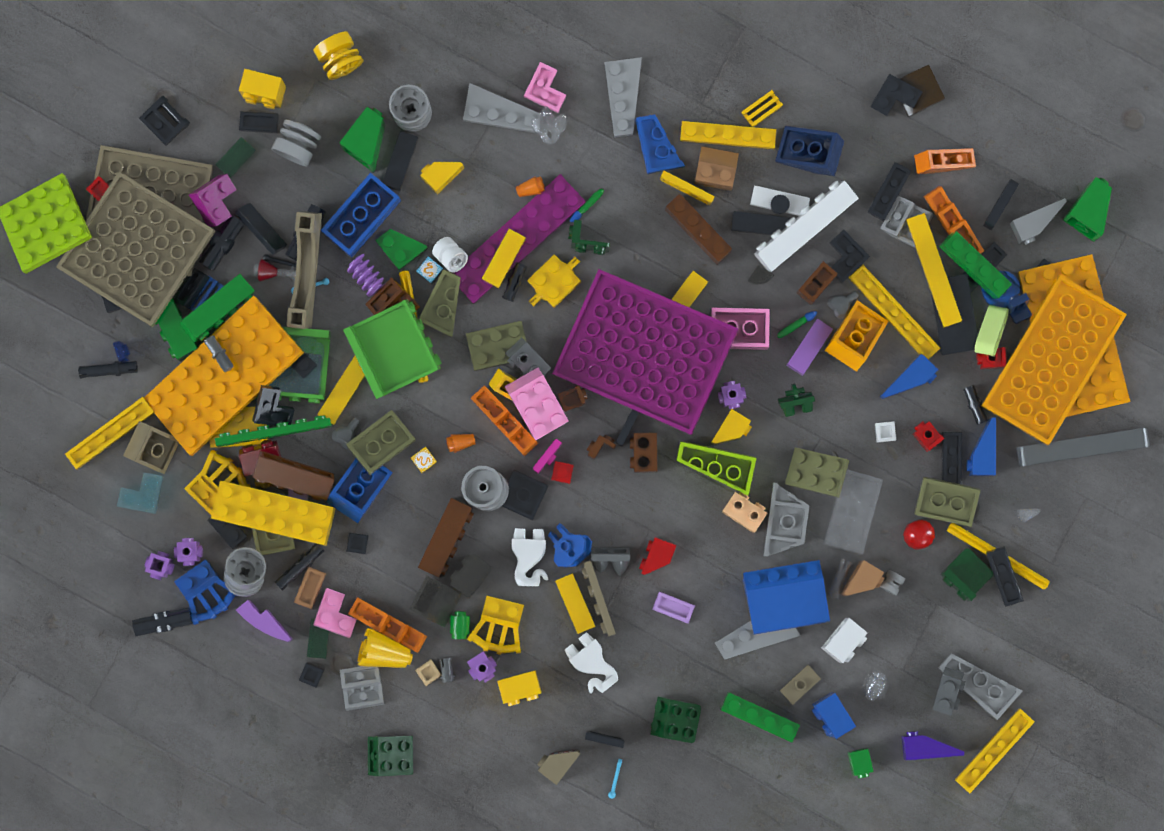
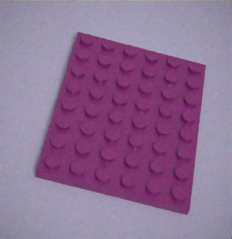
M598 269L552 374L692 435L739 329Z

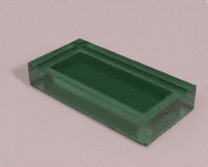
M240 137L215 165L231 178L256 150Z
M311 618L307 657L327 659L329 631L314 626L315 619Z

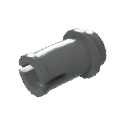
M452 658L440 659L442 672L440 679H442L443 683L453 682L456 676L453 675Z

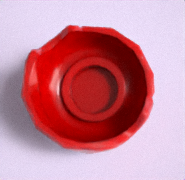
M926 520L913 521L904 530V541L909 547L916 550L926 548L932 544L935 538L934 528Z

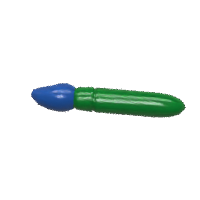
M604 189L597 190L575 211L570 222L579 220L603 195Z
M817 311L806 313L804 317L799 318L782 329L777 334V338H783L806 322L813 320L817 315Z

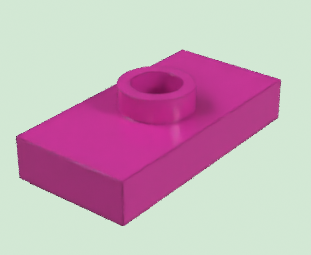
M558 439L553 441L534 465L533 470L537 474L541 472L546 464L551 465L557 456L554 454L562 445V442Z

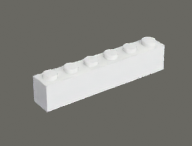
M835 181L828 187L830 190L826 194L821 193L814 199L815 203L813 205L805 206L800 211V216L796 219L792 217L785 223L786 228L782 231L778 229L771 235L772 239L766 243L764 241L756 248L758 251L754 255L768 272L776 269L859 199L845 181Z

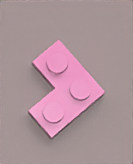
M540 62L524 97L559 113L566 94L550 87L557 70Z
M326 588L313 625L350 638L357 619L339 613L345 594Z

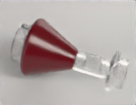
M261 259L260 262H255L253 276L258 277L260 282L276 276L290 277L292 282V280H295L296 269L294 266L291 267V270L279 269Z

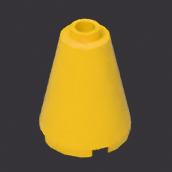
M367 628L364 636H367V639L361 642L357 660L359 663L357 665L406 668L407 665L411 664L413 654L410 653L409 648L374 629Z

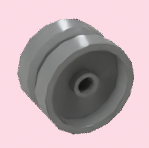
M477 466L465 474L461 491L464 499L470 505L482 511H493L505 503L509 493V486L505 477L495 469L488 466Z

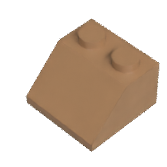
M701 146L694 184L732 191L739 154Z
M865 560L859 561L840 594L848 596L879 588L884 580V577H882L884 572Z

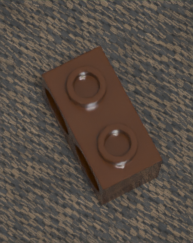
M823 261L797 291V294L812 305L838 273Z
M634 433L633 438H630V449H634V457H630V468H634V473H657V433ZM641 438L647 439L649 446L647 448H640L638 440ZM642 457L649 460V465L645 468L640 467L638 464V460Z

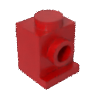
M1005 347L997 348L994 361L989 360V355L977 353V364L980 365V369L1004 368L1006 366Z
M922 421L914 428L916 432L913 433V436L926 452L930 451L944 439L930 421L926 424ZM926 431L931 433L930 438L925 437Z

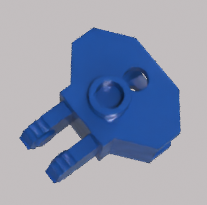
M559 523L556 527L563 536L559 539L552 531L548 534V537L554 543V562L558 567H577L591 553L592 540L587 535H574Z

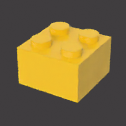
M244 69L239 92L246 99L245 102L256 105L258 102L264 104L266 108L275 109V107L281 108L286 85L280 77Z
M536 670L497 681L503 704L508 703V706L519 704V699L527 698V701L539 698L538 694L542 693Z

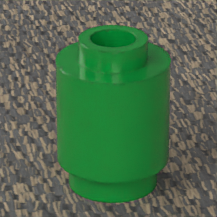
M455 611V615H451L450 634H452V639H467L470 616L466 615L465 611Z

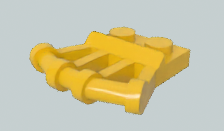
M214 450L210 451L202 471L184 488L210 515H212L218 486L214 481L225 469H229L232 472L225 482L231 483L237 478L239 485L251 488L250 484L246 482L242 473L243 470L240 467H236L231 458L221 456ZM212 461L221 463L222 465L208 477L207 473Z
M486 596L481 620L467 640L476 643L483 648V651H494L498 655L510 652L521 653L518 628L524 605ZM485 622H490L485 641L476 634ZM495 624L503 626L499 645L491 643ZM508 627L513 628L515 644L504 645Z

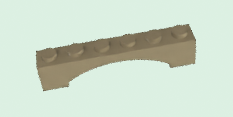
M306 211L296 213L297 266L286 327L312 328L322 213Z

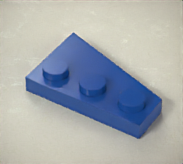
M656 115L637 117L635 120L647 174L684 168V163L679 159L674 146L668 140L666 132Z

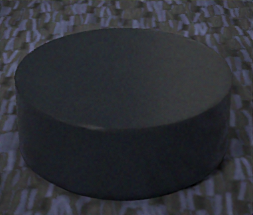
M784 195L774 196L770 203L771 210L776 214L786 213L790 206L789 199Z

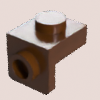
M579 385L558 393L564 412L586 405L585 400L588 399L585 389H580Z
M599 435L596 442L592 440L588 446V457L595 460L604 444L615 449L616 445L613 443L615 440L607 435H604V437Z

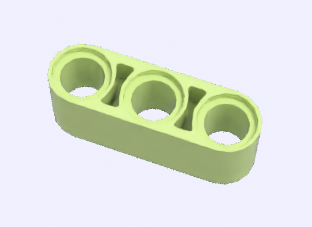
M994 305L988 306L976 340V353L995 356L1008 319V308Z

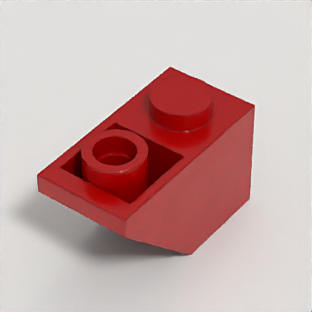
M656 537L653 541L649 540L646 551L649 552L647 559L643 558L639 567L642 570L641 574L646 575L670 564L677 545Z

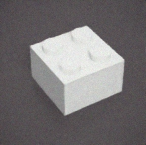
M845 618L821 648L839 663H848L855 654L853 650L856 647H861L867 640L865 637L867 632L850 618Z

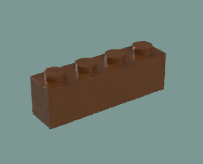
M681 194L676 196L666 206L665 211L716 265L731 253L732 248Z
M260 451L253 472V478H256V481L260 483H272L279 489L288 488L296 494L311 495L313 499L322 501V499H328L334 482V473Z
M453 498L450 499L418 566L419 569L438 578L441 575L445 576L449 568L447 562L449 558L453 559L458 549L455 545L458 540L461 541L466 532L463 528L466 522L470 523L473 518L472 507Z

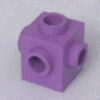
M735 381L723 383L724 386L718 392L719 403H723L724 408L729 407V410L740 408V404H743V399L746 398L745 388L741 387L740 383L735 384ZM734 391L736 397L731 398L729 392Z
M183 538L182 542H177V547H174V557L177 558V562H183V566L195 565V562H199L200 557L203 556L202 545H200V542L194 541V538ZM185 548L190 550L188 555H185Z
M158 551L157 554L151 553L145 562V572L151 573L150 577L161 580L162 577L167 578L168 574L171 575L174 569L173 559L168 558L169 554ZM160 562L164 563L162 569L158 568Z
M484 651L467 662L471 668L468 671L474 680L478 679L479 682L482 680L487 682L495 677L493 673L496 671L494 667L497 664L492 656L487 657ZM481 664L486 666V670L484 672H482L479 668Z

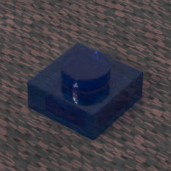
M120 340L114 342L113 346L118 361H129L128 355H130V350L127 344Z

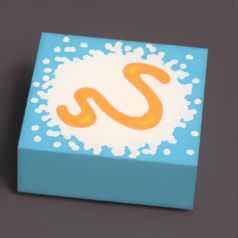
M427 257L416 272L432 284L443 268L430 257Z

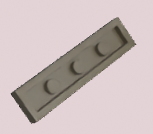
M591 561L585 562L581 570L584 579L588 578L591 584L587 587L590 596H595L597 604H594L597 616L601 615L603 622L600 625L603 634L607 633L608 637L615 635L616 633Z

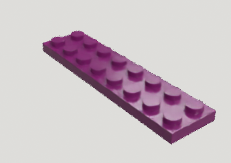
M561 174L544 188L545 191L536 195L468 257L467 263L461 270L453 272L461 277L459 289L473 304L494 287L482 280V277L508 229L526 237L507 274L515 267L516 262L520 263L586 202Z

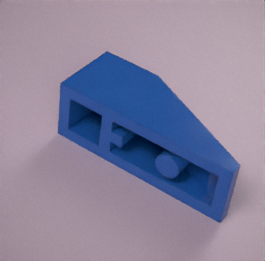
M920 354L880 397L885 399L922 386L926 382L930 384L937 377L935 373L938 368L923 354Z
M996 417L988 420L970 455V460H967L966 467L967 471H970V476L996 475Z

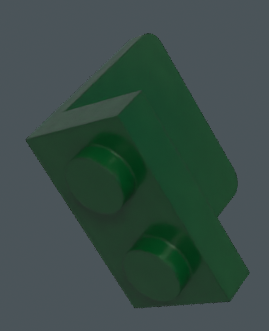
M574 220V225L569 227L568 239H572L571 248L575 249V252L586 253V250L594 251V254L605 255V252H609L610 243L580 240L582 220Z
M966 548L940 575L947 586L950 588L953 586L958 591L956 594L963 601H972L977 596L976 593L993 577V571L969 548Z
M658 697L650 735L694 743L701 706Z

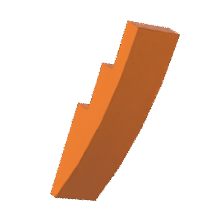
M938 186L924 196L948 235L957 231L980 254L984 252L966 219L962 218L942 186Z
M485 385L471 397V400L524 456L539 444Z
M358 597L348 613L350 616L416 653L420 651L427 638L425 634Z

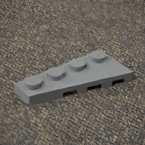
M642 57L604 62L614 138L633 135Z
M469 83L463 121L538 134L541 119L540 113Z
M751 621L714 644L722 657L728 659L801 635L796 628L754 635Z
M951 653L938 667L942 672H944L945 667L963 672L962 681H966L963 691L996 720L1001 717L1022 692V690Z

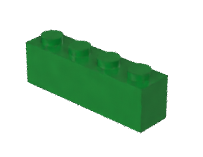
M957 231L952 232L939 246L993 299L1000 298L1012 285Z
M238 274L182 319L180 326L194 342L199 339L203 341L209 336V331L212 328H219L228 315L231 317L239 310L238 307L245 304L254 295L255 290L241 274Z
M172 297L155 325L159 324L162 330L159 333L163 341H168L170 345L168 351L172 358L182 361L195 351L198 345L180 326V322L184 318Z
M727 692L720 708L721 711L791 743L800 727L799 724L729 692Z

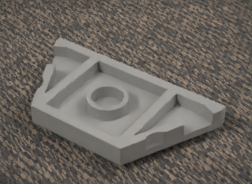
M773 483L764 557L805 543L809 505L777 483Z

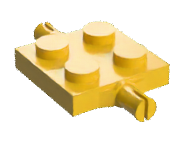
M554 254L527 280L536 292L528 302L534 307L542 299L555 308L581 283V280L572 270L580 261L574 256L566 264Z

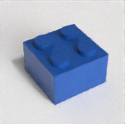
M831 692L812 704L814 707L812 712L817 720H822L824 723L822 728L827 736L837 739L856 727L836 693Z

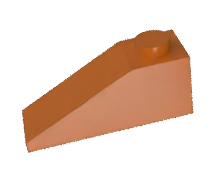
M973 148L927 150L914 155L917 174H931L976 167Z

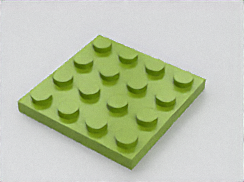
M63 173L0 206V219L21 270L25 274L92 238L67 178Z

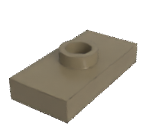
M807 664L779 691L794 705L821 678Z

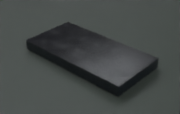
M967 274L947 277L962 322L943 328L931 293L942 356L975 350L978 333Z

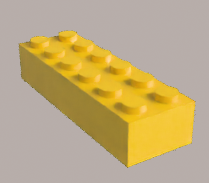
M220 481L211 519L327 546L336 508Z

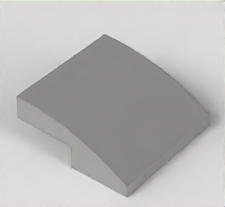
M898 196L880 229L903 243L916 248L906 219L925 213L929 224L933 213Z
M360 666L340 670L346 711L385 705L379 667Z

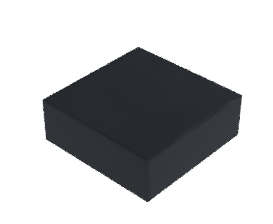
M349 533L346 552L366 554L369 535Z
M306 663L299 681L317 688L324 669Z

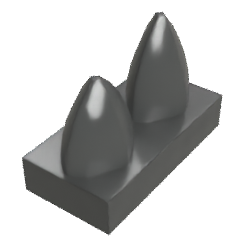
M591 547V561H593L595 568L599 572H603L607 568L609 561H612L614 570L621 576L627 569L628 562L630 561V547Z

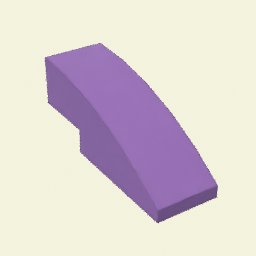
M817 319L786 366L803 376L833 329Z
M247 600L236 609L246 621L265 634L287 642L293 640L269 610L261 613L251 600Z

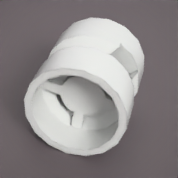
M450 237L440 239L432 250L433 255L452 273L461 270L468 260V255Z

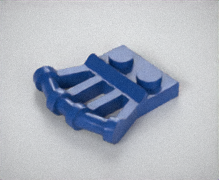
M207 559L174 581L189 603L194 625L199 624L200 621L214 620L218 617L217 614L229 609L228 606L234 597L237 596L229 591L224 600L221 598L213 585L217 583L227 590L228 588ZM207 589H209L218 602V605L213 609L202 594ZM196 597H198L207 612L197 614L194 602Z

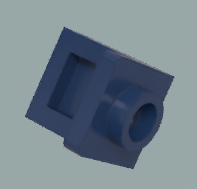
M1026 293L1022 295L1016 294L1009 299L1010 301L1006 308L1009 309V315L1015 324L1032 316L1027 306L1030 299Z

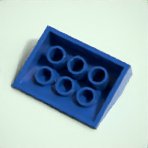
M820 560L743 573L744 589L754 635L830 622Z

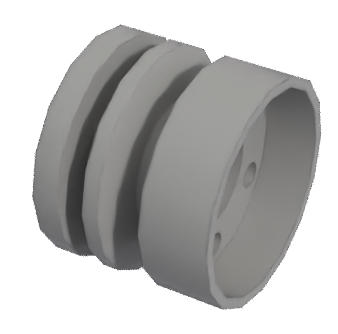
M410 84L403 85L397 88L390 96L389 109L399 128L408 132H416L428 125L431 120L432 109L427 95L421 88Z
M284 120L283 125L287 129L281 128L280 132L286 139L276 138L271 150L287 160L307 167L313 156L307 150V147L316 149L317 144L313 141L319 142L321 136L302 123Z
M247 547L236 549L230 553L226 559L224 582L231 593L247 597L254 595L261 589L266 571V562L261 553Z

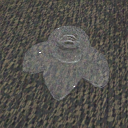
M547 106L541 110L539 119H532L534 132L541 135L542 140L546 144L556 143L559 140L560 133L566 129V115L562 114L555 117ZM548 132L552 134L551 138L548 137Z

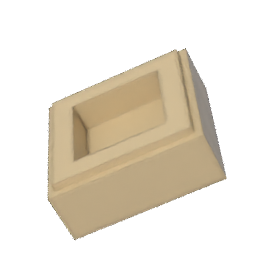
M432 659L415 670L425 686L442 676Z

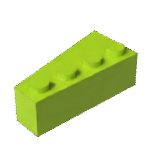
M680 441L676 460L748 496L757 458Z

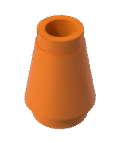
M534 176L516 186V191L519 197L538 195L545 191V186L541 176L537 178Z
M451 434L450 437H446L449 452L454 451L456 453L476 444L474 434Z

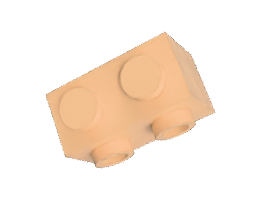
M735 492L722 513L752 533H755L767 515V512L764 511L766 508L757 502L755 504L748 501L750 497L742 492H739V494Z

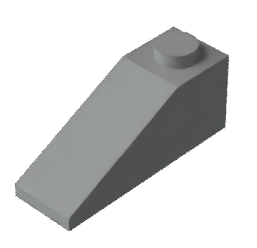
M1064 198L1013 220L1010 226L1018 244L1024 242L1027 245L1036 241L1035 237L1043 231L1067 202Z

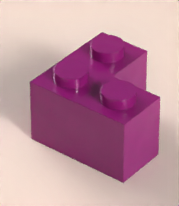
M222 174L190 193L189 197L207 226L215 227L231 217L222 199L237 189L228 174Z

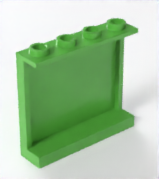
M408 299L343 329L376 399L441 369L439 366L442 364L437 353H433L431 349L433 347L432 341L429 336H425L423 332L425 327L421 319L417 320L414 314L417 312L413 302H409Z

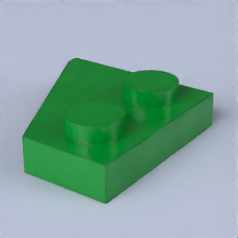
M389 229L375 240L399 271L428 249L425 244L392 229Z

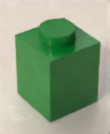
M868 748L847 752L852 775H858L859 779L869 777V773L874 772Z

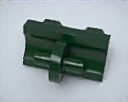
M795 383L791 384L792 390L785 391L786 397L778 398V404L786 417L795 415L794 406L801 405L803 413L813 411L814 395H812V392L805 393L804 387L797 388Z

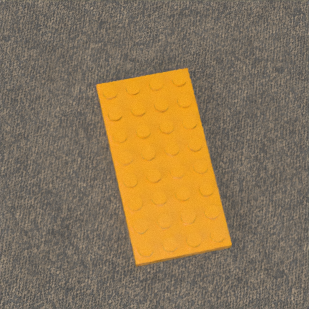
M1093 254L1017 272L1020 286L1022 287V294L1026 293L1030 299L1027 304L1032 313V316L1029 318L1030 324L1059 275L1066 277L1104 300ZM1114 337L1066 417L1130 402Z
M1059 275L981 406L1042 443L1049 445L1127 314L1066 277Z
M256 296L251 297L211 335L215 336L222 349L226 350L225 353L234 366L230 371L224 372L216 359L212 358V353L207 345L203 342L144 397L154 411V414L190 456L199 451L259 395L261 385L269 386L304 353Z

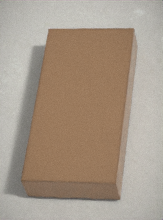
M308 566L294 603L313 609L327 573Z

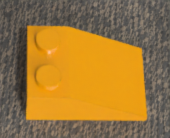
M857 300L824 351L857 372L868 358L889 321Z

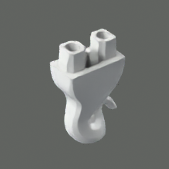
M515 528L514 539H512V550L518 560L515 570V581L518 586H539L541 576L544 580H548L546 572L543 569H536L531 578L526 577V573L545 554L546 540H544V530L533 529V539H525L526 529Z
M586 632L579 638L585 646L581 651H578L571 644L565 649V652L569 657L570 663L578 671L606 676L604 681L592 678L588 682L589 693H593L594 686L599 692L603 693L618 681V675L615 669L604 661L601 645Z

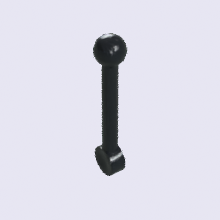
M268 254L263 255L265 261H273L294 268L297 266L296 263L272 258Z

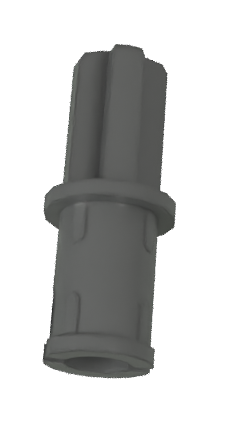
M215 336L208 337L204 343L212 353V358L216 359L224 372L230 371L234 366L226 355V350L222 349Z

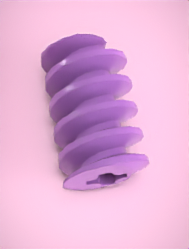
M361 254L349 264L347 271L348 273H353L352 278L358 279L357 284H363L362 290H368L366 295L371 297L383 286L381 283L384 278H376L379 272L372 273L374 266L367 267L370 261L369 259L362 261L365 255Z

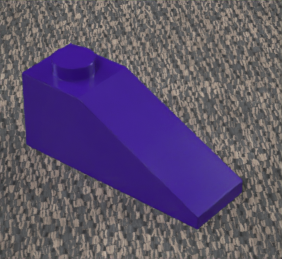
M918 731L906 732L907 736H902L904 760L964 756V751L927 736L918 735Z

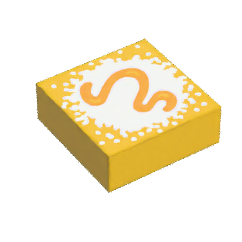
M424 447L411 457V460L421 473H424L437 463L427 447Z

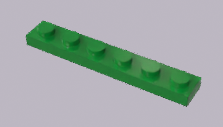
M323 415L314 417V421L307 422V419L296 420V424L288 425V422L276 424L275 428L261 426L257 427V431L252 432L249 429L239 430L238 434L231 435L230 432L219 434V438H215V443L217 447L329 428L332 427L331 419Z

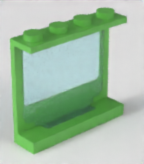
M283 327L303 352L318 366L305 379L290 366L278 380L275 379L269 386L281 389L279 400H282V397L289 398V401L301 402V399H308V403L320 404V400L325 401L331 332L329 330Z

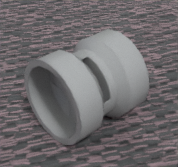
M888 570L886 579L882 582L880 588L896 596L899 592L898 588L904 583L905 578Z

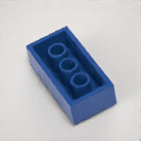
M370 172L325 224L321 232L352 258L397 207L401 199Z

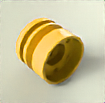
M346 31L326 38L313 49L320 63L327 62L323 66V70L327 72L329 80L346 76L363 63L362 56L358 55V49H351L354 42Z

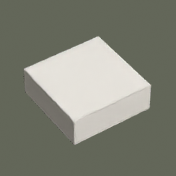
M894 421L875 423L876 443L896 441Z

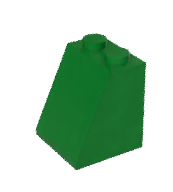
M366 107L339 143L343 151L374 172L386 125L382 117L383 114L374 107L372 110Z
M1095 177L1088 183L1063 219L1065 223L1093 242L1103 235L1112 191L1108 181L1101 177Z

